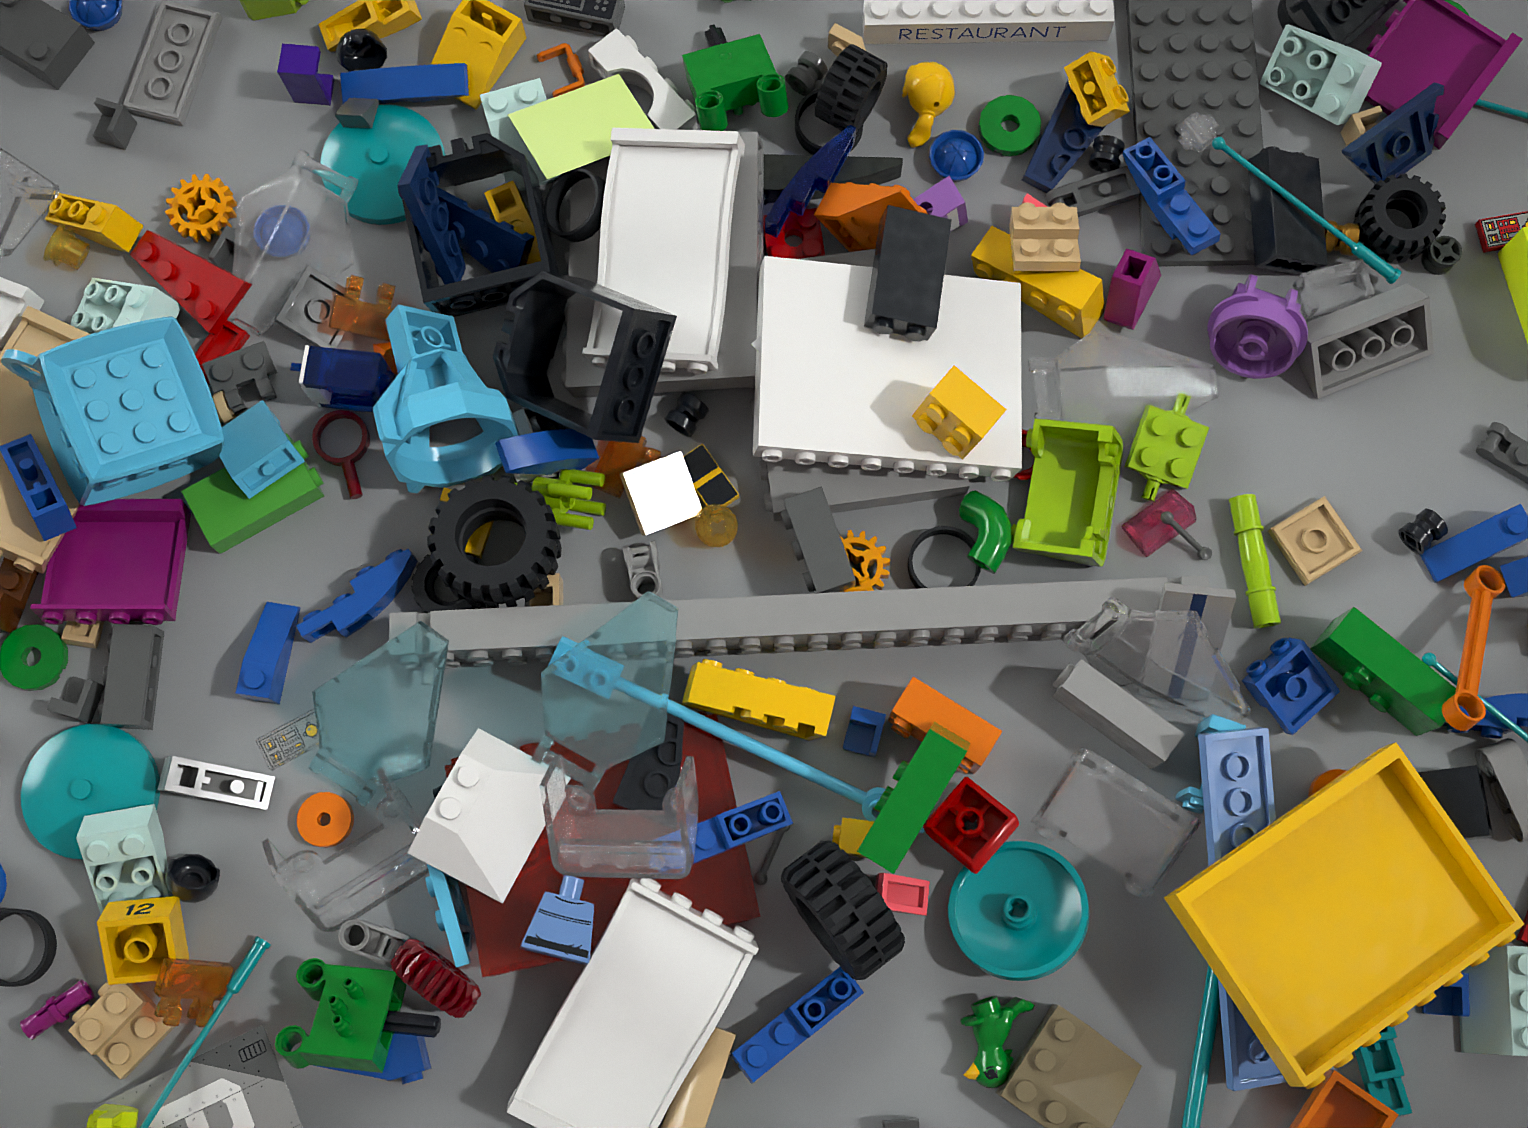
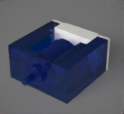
M305 345L302 364L291 363L290 371L300 372L299 384L302 390L318 407L374 413L373 406L396 377L381 353Z

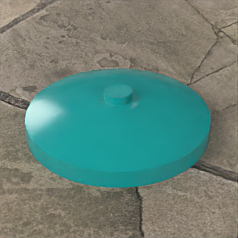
M378 105L372 128L343 127L339 123L332 130L321 154V176L324 186L334 203L350 217L369 224H395L406 221L403 202L399 196L397 185L415 146L428 144V147L441 145L443 156H446V152L436 129L419 113L397 105Z
M85 724L60 732L37 751L30 761L23 778L21 808L30 832L40 844L53 853L71 859L83 860L76 837L84 816L154 804L157 810L160 798V790H158L160 776L156 762L150 751L139 739L116 727L103 724Z
M1009 841L1003 843L977 874L972 873L965 866L961 869L951 888L948 917L958 946L976 967L1000 979L1029 981L1054 973L1068 963L1076 954L1087 933L1089 902L1079 874L1062 855L1038 843Z

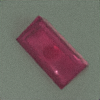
M1174 489L1168 491L1122 525L1124 532L1146 557L1179 534L1172 526L1164 524L1160 520L1163 512H1171L1174 520L1184 530L1197 520L1194 506Z

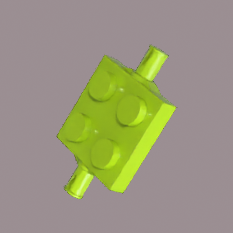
M1184 393L1177 394L1173 410L1165 411L1152 405L1145 406L1124 467L1139 472L1144 478L1148 479L1141 498L1155 502L1160 484H1171L1181 489H1188L1210 428L1192 421L1185 415L1191 396Z

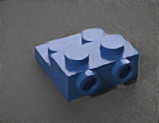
M1289 637L1281 638L1274 642L1270 647L1272 653L1264 661L1259 659L1251 663L1246 668L1248 675L1241 681L1257 703L1269 710L1284 732L1293 735L1330 702L1340 690L1304 640Z

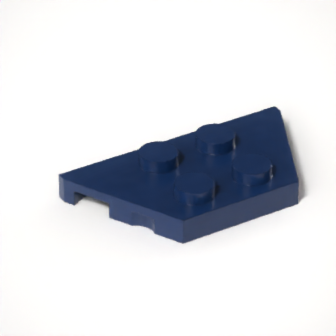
M1432 83L1343 148L1342 154L1374 184L1380 180L1384 181L1387 176L1394 175L1397 178L1400 173L1405 174L1432 154L1434 131L1437 128L1439 114L1434 113L1437 96L1444 94V85Z

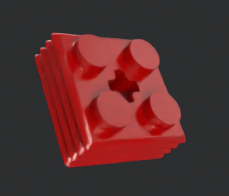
M964 777L925 821L923 828L930 838L972 873L977 874L1019 826V821L1014 813L969 777ZM977 820L978 827L974 830L969 829L966 831L964 823L966 821L973 823Z

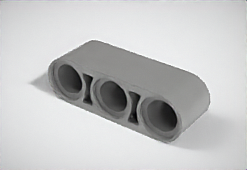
M1506 738L1477 749L1475 756L1510 834L1517 842L1521 843L1528 840V763L1516 741L1512 738Z

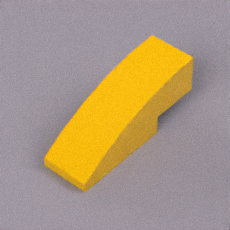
M358 0L318 25L327 49L330 52H334L340 38L348 31L360 28L368 29L381 39L422 20L415 0Z

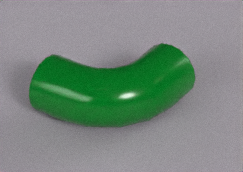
M976 490L971 491L963 498L959 508L961 520L978 528V538L968 553L967 558L983 570L995 574L1011 544V523L1004 507L985 494Z

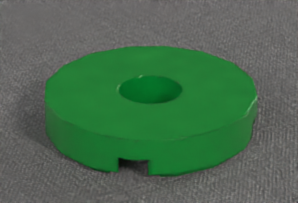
M1005 95L988 102L981 112L978 130L980 139L988 149L993 152L1002 153L1003 156L1011 157L1022 155L1034 146L1039 137L1042 123L1038 110L1031 102L1020 96ZM1010 120L1017 124L1018 129L1009 132L1004 130L1001 124L1004 121Z
M39 624L24 625L12 631L3 641L0 649V670L3 677L13 686L28 691L43 690L55 684L60 678L59 675L63 669H66L68 664V647L61 640V636L53 629ZM39 649L41 653L40 661L34 666H29L27 663L28 654L32 650Z

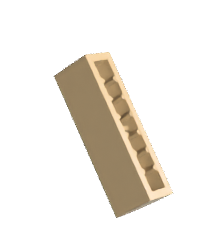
M715 1027L667 1109L661 1128L706 1127L737 1035L736 1033Z

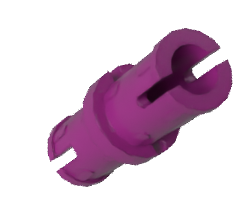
M81 979L57 997L52 996L46 1000V1005L20 1021L21 1029L28 1038L34 1040L52 1025H55L57 1022L63 1023L69 1019V1014L95 997L94 992L88 983Z

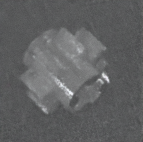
M1195 112L1179 125L1181 136L1177 140L1186 151L1195 148L1198 153L1202 152L1212 145L1213 139L1217 137L1215 129L1219 125L1211 114L1207 116L1203 114L1201 116L1198 112Z

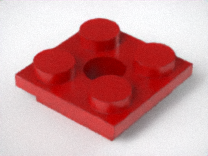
M817 208L764 215L763 231L767 256L790 259L825 256L820 221L814 215ZM795 235L802 239V243L792 247L785 240L787 237Z

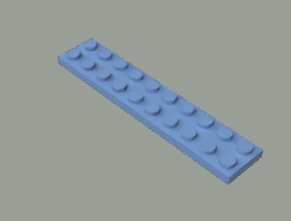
M1257 727L1198 734L1209 866L1276 820L1268 728ZM1218 979L1227 1088L1232 1091L1286 1083L1287 1081Z

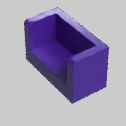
M282 43L277 73L294 103L331 105L335 79L331 74L317 73L321 54L317 46Z

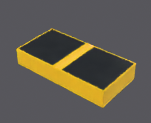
M703 443L683 456L695 491L712 515L740 498L736 489Z

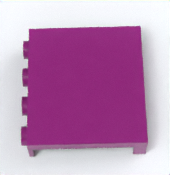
M1403 0L1407 5L1401 12L1395 9L1384 25L1388 28L1385 34L1381 36L1377 33L1366 48L1370 52L1368 56L1381 62L1382 65L1364 100L1374 107L1380 106L1383 113L1389 116L1432 83L1444 85V94L1437 96L1434 113L1439 114L1437 128L1434 131L1433 146L1440 150L1523 39L1512 32L1508 39L1505 40L1445 0Z
M114 499L87 506L80 505L73 518L77 528L64 534L48 562L41 604H31L30 609L44 623L51 625H60L63 621H76L84 625H94L96 621H109L113 624H129L130 621H142L150 625H161L163 621H175L191 518L190 510L182 499Z

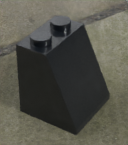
M1477 765L1418 772L1465 840L1494 838L1482 771Z

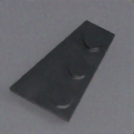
M655 707L651 708L611 803L673 831L677 830L678 821L677 809L684 732L683 719Z

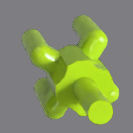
M562 469L558 479L539 476L534 479L533 485H530L532 491L538 490L543 495L546 504L551 507L557 525L586 530L593 528V517L566 513L568 510L600 516L605 515V503L588 501L592 497L591 487L572 485L574 482L602 487L605 482V475L603 473Z

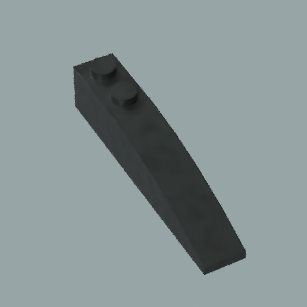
M764 154V205L768 203L822 199L830 183L845 184L846 182H852L860 185H869L870 183L880 185L901 177L903 158Z

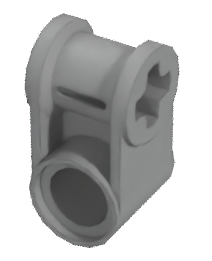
M650 541L649 545L629 548L628 545L623 546L626 570L635 601L661 600L663 589L659 572L660 562L656 541ZM645 583H651L656 586L655 590L649 595H642L638 592L639 588Z
M356 919L345 922L338 932L339 943L344 949L392 968L391 961L395 957L396 951L401 945L403 946L404 941L410 938V935L398 930ZM359 925L364 930L365 937L362 943L354 945L350 941L349 934L353 927Z

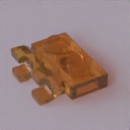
M350 275L346 279L345 296H334L328 328L390 342L385 319L394 310L391 308L396 286L386 283L378 285L376 304L359 300L364 278Z
M641 436L639 443L609 441L594 471L605 475L604 485L602 487L590 486L620 498L625 488L619 474L635 468L637 462L647 464L663 458L661 457V451L645 447L647 440L643 436Z
M164 958L153 990L158 997H161L154 1015L156 1017H164L162 1022L164 1025L179 1026L182 1015L181 999H193L186 1016L189 1019H196L195 1025L197 1027H204L214 1012L213 1001H221L227 990L226 986L230 981L234 968L226 962Z

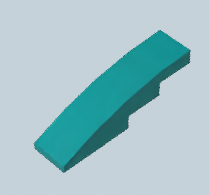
M1388 1025L1379 1032L1381 1038L1377 1042L1365 1048L1360 1046L1355 1050L1365 1091L1399 1114V1117L1413 1112L1401 1078L1405 1073L1394 1043L1397 1034L1395 1028Z

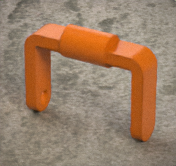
M567 43L537 54L538 61L544 62L566 53L569 68L573 77L577 79V82L553 91V97L585 86L582 76L584 74L582 64L578 55L573 54L570 45Z

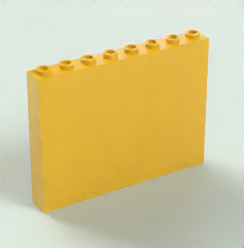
M1397 742L1379 748L1164 897L1289 1086L1306 1087V1089H1311L1323 1082L1326 1078L1324 1073L1333 1066L1334 1068H1339L1350 1062L1354 1058L1352 1052L1360 1046L1365 1048L1377 1042L1381 1038L1379 1032L1388 1025L1394 1027L1405 1021L1409 1017L1407 1011L1415 1005L1420 1007L1432 1001L1436 997L1434 991L1442 985L1447 987L1459 981L1463 977L1461 971L1469 965L1474 967L1486 961L1490 957L1488 951L1493 947H1502L1516 938L1514 932L1524 925L1519 915Z

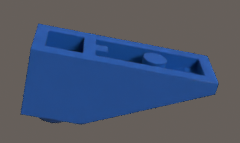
M29 434L1 445L0 452L43 540L47 541L76 529V524L32 435Z
M1519 504L1429 548L1419 555L1433 580L1437 583L1527 540L1528 515L1523 506Z
M266 602L242 661L236 694L248 700L280 704L301 609L299 606Z
M393 1034L383 1073L317 1066L390 1081L401 1078L402 1085L423 1079L422 1071L432 1069L424 1037Z

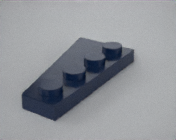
M1068 80L1021 179L1023 182L1045 193L1054 189L1106 127L1088 125L1081 114L1080 104L1076 95L1071 90Z
M428 144L415 146L398 182V193L410 211L412 223L417 226L421 234L425 250L431 255L437 275L441 277L444 285L461 281L466 265L455 230H448L449 211L446 202H439L436 186L440 184L436 171L429 170L426 158L431 156Z
M436 187L439 202H446L449 211L448 230H455L459 246L491 273L527 264L535 236L527 232L520 234L514 231L513 225L505 221L499 223L489 218V213L482 209L475 211L468 207L466 201Z

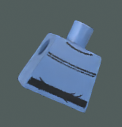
M564 875L559 895L550 892L543 894L521 942L520 949L583 965L589 963L594 904L580 900L585 880Z

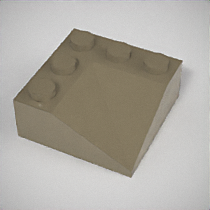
M1052 1004L1010 1069L1007 1080L998 1088L996 1094L1044 1128H1112L1142 1065L1058 1004Z

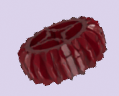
M408 939L403 946L399 947L391 961L393 971L404 983L409 985L412 990L416 991L432 1005L455 1018H464L469 1011L471 1012L477 1004L476 1001L481 996L479 986L467 974L461 971L459 967L456 968L450 960L417 939Z

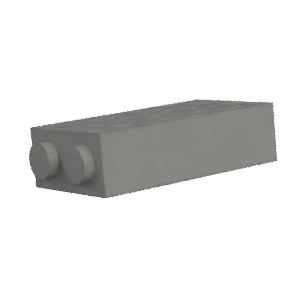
M1082 659L1075 667L1069 663L1053 683L1057 690L1052 698L1150 769L1165 762L1184 735L1178 728Z

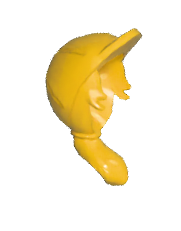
M921 62L911 65L907 69L902 97L904 98L908 94L910 105L919 113V118L907 137L911 148L922 146L928 141L931 136L934 118L950 107L955 96L954 80L951 73L945 66L937 62Z

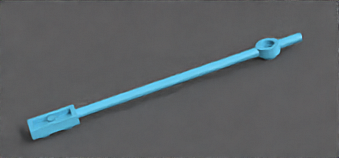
M564 636L561 637L546 670L608 699L613 689H616L652 707L683 719L688 724L862 805L864 817L868 821L875 822L880 812L875 811L873 807L876 806L885 788L876 787L867 792L858 789L621 677L620 674L625 665ZM923 826L919 831L920 833H923L925 831Z

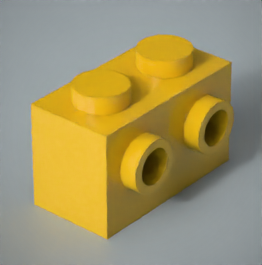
M1090 51L1064 67L1068 76L1069 86L1077 97L1081 114L1088 125L1104 127L1130 112L1126 103L1129 100L1123 86L1118 85L1114 75L1116 67L1109 56Z

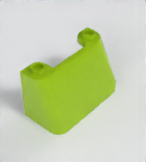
M1034 419L1033 428H1029L1026 438L1027 448H1031L1035 459L1025 518H1020L1017 524L1012 525L1011 544H1013V548L1016 551L1103 567L1107 554L1122 463L1123 440L1115 427L1110 425Z

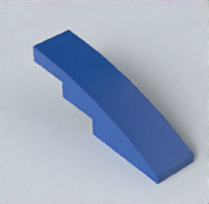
M467 64L400 66L340 73L342 104L349 98L378 99L379 104H389L404 101L416 103L469 96Z

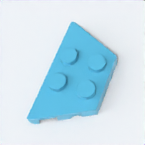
M427 864L430 876L425 878L427 889L431 897L436 896L440 909L435 911L440 931H446L456 968L470 964L471 959L468 952L472 951L471 940L473 932L458 880Z

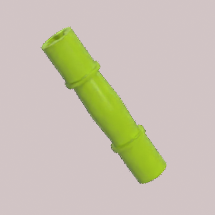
M1243 494L1229 499L1235 529L1233 533L1234 536H1238L1241 565L1248 588L1245 594L1248 597L1254 628H1267L1279 625L1281 620L1275 595L1276 587L1272 586L1268 556L1261 533L1264 531V526L1261 525L1256 495Z

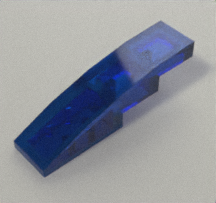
M852 125L847 127L827 142L801 167L781 192L765 218V233L777 238L791 211L803 216L815 191L818 190L826 193L830 183L835 182L855 143L856 127Z

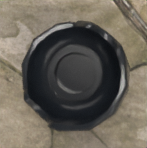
M360 28L348 31L340 38L336 47L337 61L348 72L378 69L383 66L387 59L386 46L374 32L368 29Z
M185 854L171 860L166 871V886L171 895L179 897L182 902L197 903L206 900L216 890L220 869L216 868L210 859L200 854Z

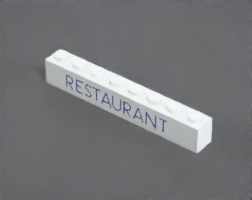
M864 0L862 16L864 44L1102 41L1108 40L1114 24L1113 0Z

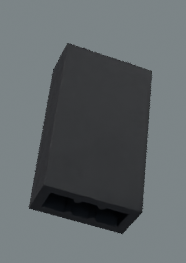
M1270 146L1263 148L1260 153L1247 160L1324 219L1319 158L1306 156L1302 152H1288L1280 150L1279 147ZM1248 170L1255 267L1308 276L1327 266L1325 228Z
M891 205L887 206L879 223L864 327L872 328L879 334L895 333L904 335L911 341L929 340L937 329L952 219Z

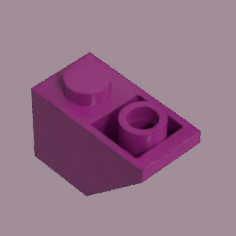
M1130 249L1125 250L1111 278L1103 317L1105 321L1134 330L1161 277L1156 258Z

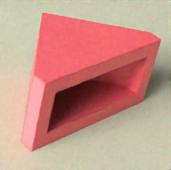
M878 873L876 875L875 889L883 897L884 902L892 912L927 916L930 881L888 873Z

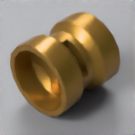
M1326 220L1352 241L1358 243L1360 231L1358 224L1346 223L1345 225H1338L1336 221ZM1325 229L1327 253L1335 250L1339 251L1341 255H1353L1348 245Z

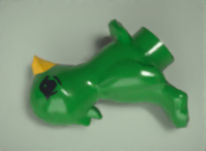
M989 996L971 1004L973 1014L961 1018L960 1022L962 1025L973 1028L978 1044V1053L973 1064L963 1074L966 1078L976 1080L986 1088H997L1007 1080L1010 1066L1014 1060L1010 1056L1013 1050L1007 1049L1004 1051L1002 1046L1010 1033L1013 1020L1019 1014L1034 1009L1035 1005L1031 1001L1014 997L1005 1005H1000L997 996Z

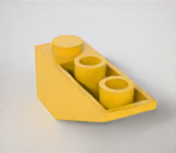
M514 180L484 192L497 222L505 221L514 226V231L520 234L527 232L535 236L527 264L541 261L533 221Z
M59 193L57 198L52 201L49 212L45 217L46 221L108 248L128 253L143 228L141 223L117 205Z

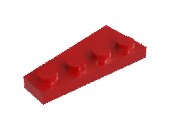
M150 230L145 232L130 254L209 333H218L252 286L248 281L238 278L231 272L208 262L205 258L193 254L184 247Z

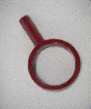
M335 410L325 414L316 423L312 433L313 446L327 463L342 466L350 499H358L363 494L355 462L364 456L369 447V430L362 419L355 413L347 410ZM344 418L351 419L360 425L362 440L357 450L351 455L334 458L322 450L320 444L321 434L324 428L332 421Z

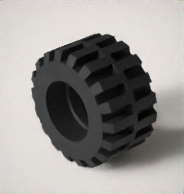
M854 44L846 47L837 56L821 84L815 102V117L848 135L857 131L870 115L881 94L887 77V62Z
M1400 173L1397 178L1394 175H1390L1384 181L1380 180L1360 203L1354 215L1357 218L1353 223L1358 224L1360 229L1358 241L1363 240V245L1379 257H1385L1386 262L1392 263L1396 258L1398 263H1403L1408 258L1411 260L1417 258L1443 229L1442 225L1446 221V214L1442 212L1446 207L1444 202H1439L1438 200L1441 194L1438 190L1434 192L1431 190L1432 184L1427 181L1425 184L1420 182L1421 177L1414 175L1410 179L1407 174ZM1386 209H1396L1406 214L1412 223V228L1406 229L1395 225L1389 219Z

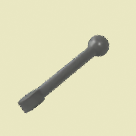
M1165 511L1161 514L1160 520L1164 524L1172 526L1197 550V556L1200 559L1208 560L1211 558L1212 550L1209 547H1202L1174 520L1171 512Z
M791 825L777 831L760 872H757L754 876L756 884L764 885L767 882V871L784 832L788 831Z

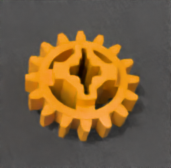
M193 174L192 182L187 183L184 179H181L182 188H171L175 197L166 199L170 209L166 210L165 213L171 220L169 222L175 231L178 230L184 239L190 236L194 242L198 243L200 237L203 236L207 242H211V234L215 233L220 237L222 234L220 229L222 227H226V225L232 227L228 219L237 217L233 210V207L237 206V202L232 196V191L227 185L223 184L220 178L217 177L213 181L209 174H205L203 179L199 180L196 174ZM214 194L219 196L220 203L216 201L213 196ZM182 213L187 215L189 223L184 221Z
M848 530L847 538L843 539L840 536L848 560L854 564L861 563L860 571L857 572L852 568L856 579V587L840 592L874 591V587L879 590L884 588V583L880 578H889L890 572L883 569V567L890 565V558H882V555L886 552V547L880 546L877 548L875 546L877 542L876 536L868 541L865 539V531H861L859 537H854L852 530ZM852 546L861 547V548H864V549H866V550H865V551H860V550H857V549H853ZM876 562V573L870 579L867 569Z

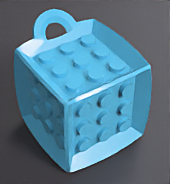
M172 316L106 329L40 353L37 357L23 351L7 349L1 358V363L8 370L29 382L53 453L80 505L87 506L114 500L173 481L211 464L219 457L222 451L224 435L208 384L188 339L176 318ZM28 367H31V368H33V369L39 371L40 374L37 373V372H35V371H33V370H31V369H29Z

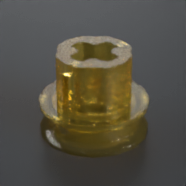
M60 224L46 246L43 259L44 261H53L55 266H59L62 262L78 270L87 258L90 244L76 238L74 229L67 230L64 224Z
M721 504L705 506L699 511L695 519V531L698 538L710 547L720 548L728 545L737 534L738 522L736 516L728 507ZM723 520L722 526L725 528V532L723 534L717 532L714 536L711 535L713 529L710 527V524L713 521L720 523Z

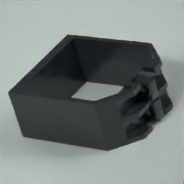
M488 133L471 137L473 149L468 148L463 138L451 140L453 154L443 156L441 145L428 147L431 156L426 158L429 170L436 171L440 184L436 187L458 186L494 177L497 174L515 171L523 176L541 261L439 286L435 264L430 253L425 250L421 234L417 226L412 223L410 211L402 199L423 303L435 313L457 317L505 305L508 303L511 292L541 271L559 274L550 230L544 218V202L536 173L524 154Z
M541 271L510 293L506 310L516 315L514 320L505 318L501 331L509 334L510 337L508 344L501 341L496 342L493 359L506 398L594 440L639 443L677 316L587 279ZM576 293L622 311L593 414L555 398L547 377L549 363L554 357L565 315L563 314L567 300Z

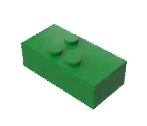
M1352 607L1335 618L1311 646L1310 650L1343 676L1342 681L1348 687L1363 692L1370 698L1369 703L1380 712L1390 714L1414 735L1419 736L1435 730L1445 723L1442 705L1455 694L1456 688L1357 608Z
M934 722L910 763L902 760L892 778L898 781L895 788L887 786L874 807L880 813L857 852L894 874L967 753L970 743Z

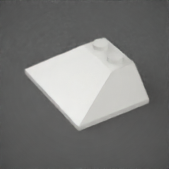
M478 728L460 754L431 805L408 854L503 904L571 777Z

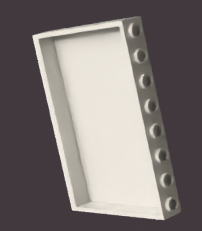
M771 256L764 257L759 268L757 338L761 336L760 353L756 350L753 456L762 457V460L768 462L792 459L802 465L827 462L829 466L836 468L847 467L850 464L861 465V468L864 470H879L881 467L894 468V471L897 473H911L914 470L926 471L931 476L954 473L959 474V477L964 479L989 476L991 480L998 482L1010 480L1022 469L1021 283L944 275L937 329L928 341H911L904 335L895 333L879 334L872 328L864 327L873 267ZM953 365L1007 409L963 460L959 456L950 454L938 438L933 434L924 432L912 417L921 403Z

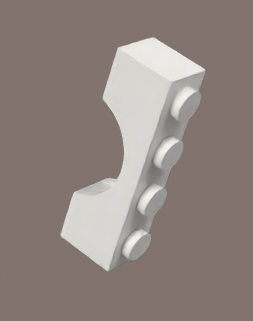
M616 28L588 50L591 66L603 79L619 74L625 84L637 85L651 95L653 104L647 117L654 129H698L697 110L688 99L684 101L677 94V88L669 78L663 79L660 76L657 66L648 56L644 58L638 52L635 41L629 35L624 36Z

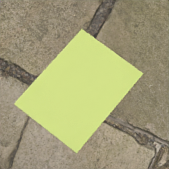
M619 74L508 114L546 179L610 156L612 150V141L610 140L612 128L654 129Z

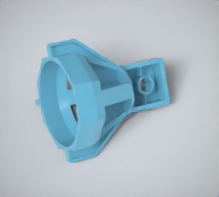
M398 304L385 319L398 375L373 406L377 430L383 444L385 457L398 481L406 483L409 493L417 494L424 486L446 488L471 479L474 480L482 476L494 474L503 465L495 443L501 439L519 435L507 399L499 390L487 388L469 364L465 354L462 352L453 316ZM461 418H475L484 431L458 444L429 447L430 426L437 423Z

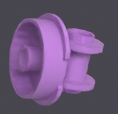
M1250 274L1245 284L1238 283L1232 296L1221 301L1211 312L1207 325L1210 349L1216 361L1234 374L1254 379L1270 378L1289 369L1295 359L1303 352L1308 339V327L1304 317L1299 312L1301 304L1296 303L1298 290L1290 288L1285 298L1255 288L1258 277Z

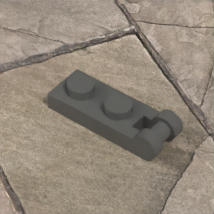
M1124 166L1055 188L1047 192L1045 198L1049 206L1055 203L1065 204V199L1072 198L1074 205L1068 207H1077V214L1080 217L1139 197L1140 191L1128 166Z
M1492 422L1486 432L1488 437L1480 442L1476 453L1528 484V442L1511 433L1507 426L1498 422ZM1499 443L1506 446L1504 452L1500 451L1497 447Z

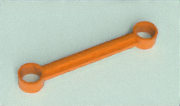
M1488 565L1479 566L1464 580V588L1471 597V604L1455 694L1442 705V714L1447 723L1460 731L1471 729L1486 715L1485 705L1477 695L1493 599L1504 591L1506 586L1501 573ZM1458 704L1468 712L1469 716L1461 711Z

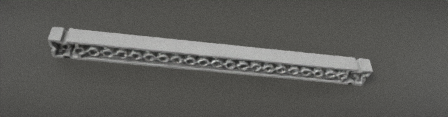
M1208 575L1181 576L1180 578L1173 579L1156 577L430 611V613L399 612L389 613V654L394 658H398L399 663L406 665L407 669H423L424 685H436L437 662H440L441 668L460 667V662H473L474 666L487 667L493 666L494 661L507 660L508 665L527 664V659H540V663L549 664L562 636L615 661L625 660L627 655L640 654L642 659L660 658V653H674V657H692L694 652L707 651L709 656H722L727 654V650H740L741 654H758L762 648H774L776 653L793 652L794 647L807 646L808 651L827 650V645H841L843 650H854L861 648V644L874 643L875 648L894 647V642H907L910 647H920L928 645L927 641L941 640L942 645L960 644L961 639H974V643L985 644L992 643L994 638L1007 637L1008 642L1027 641L1028 636H1041V640L1051 641L1061 639V635L1074 634L1075 639L1093 638L1095 633H1108V637L1112 638L1128 636L1130 631H1141L1142 636H1151L1164 583L1210 587Z

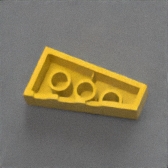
M994 226L990 227L971 254L973 269L978 277L981 279L1021 283L1022 302L1082 340L1086 339L1105 311L1101 278L1082 269H1079V271H1014L1010 234Z
M703 659L702 663L697 662L691 666L681 705L808 741L826 736L836 696L818 692L807 687L789 685L785 681L768 677L765 679L754 676L755 673L745 669L735 668V671L722 668V663L714 660Z

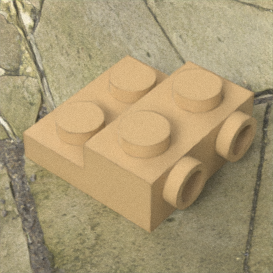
M1022 203L1018 207H1012L1009 230L1014 271H1079L1081 259L1078 244L1080 229L1077 207H1068L1064 203H1055L1051 207H1035L1032 203Z
M107 981L97 992L101 997L92 1006L89 1004L84 1005L72 1016L74 1024L68 1031L91 1055H97L119 1079H125L176 1025L135 983L108 985Z

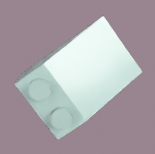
M537 78L480 94L491 135L526 156L538 177L540 185L555 182L560 175L546 179L508 116L510 113L547 100L541 79ZM515 171L503 173L506 183L514 180L519 191L526 190L523 176Z

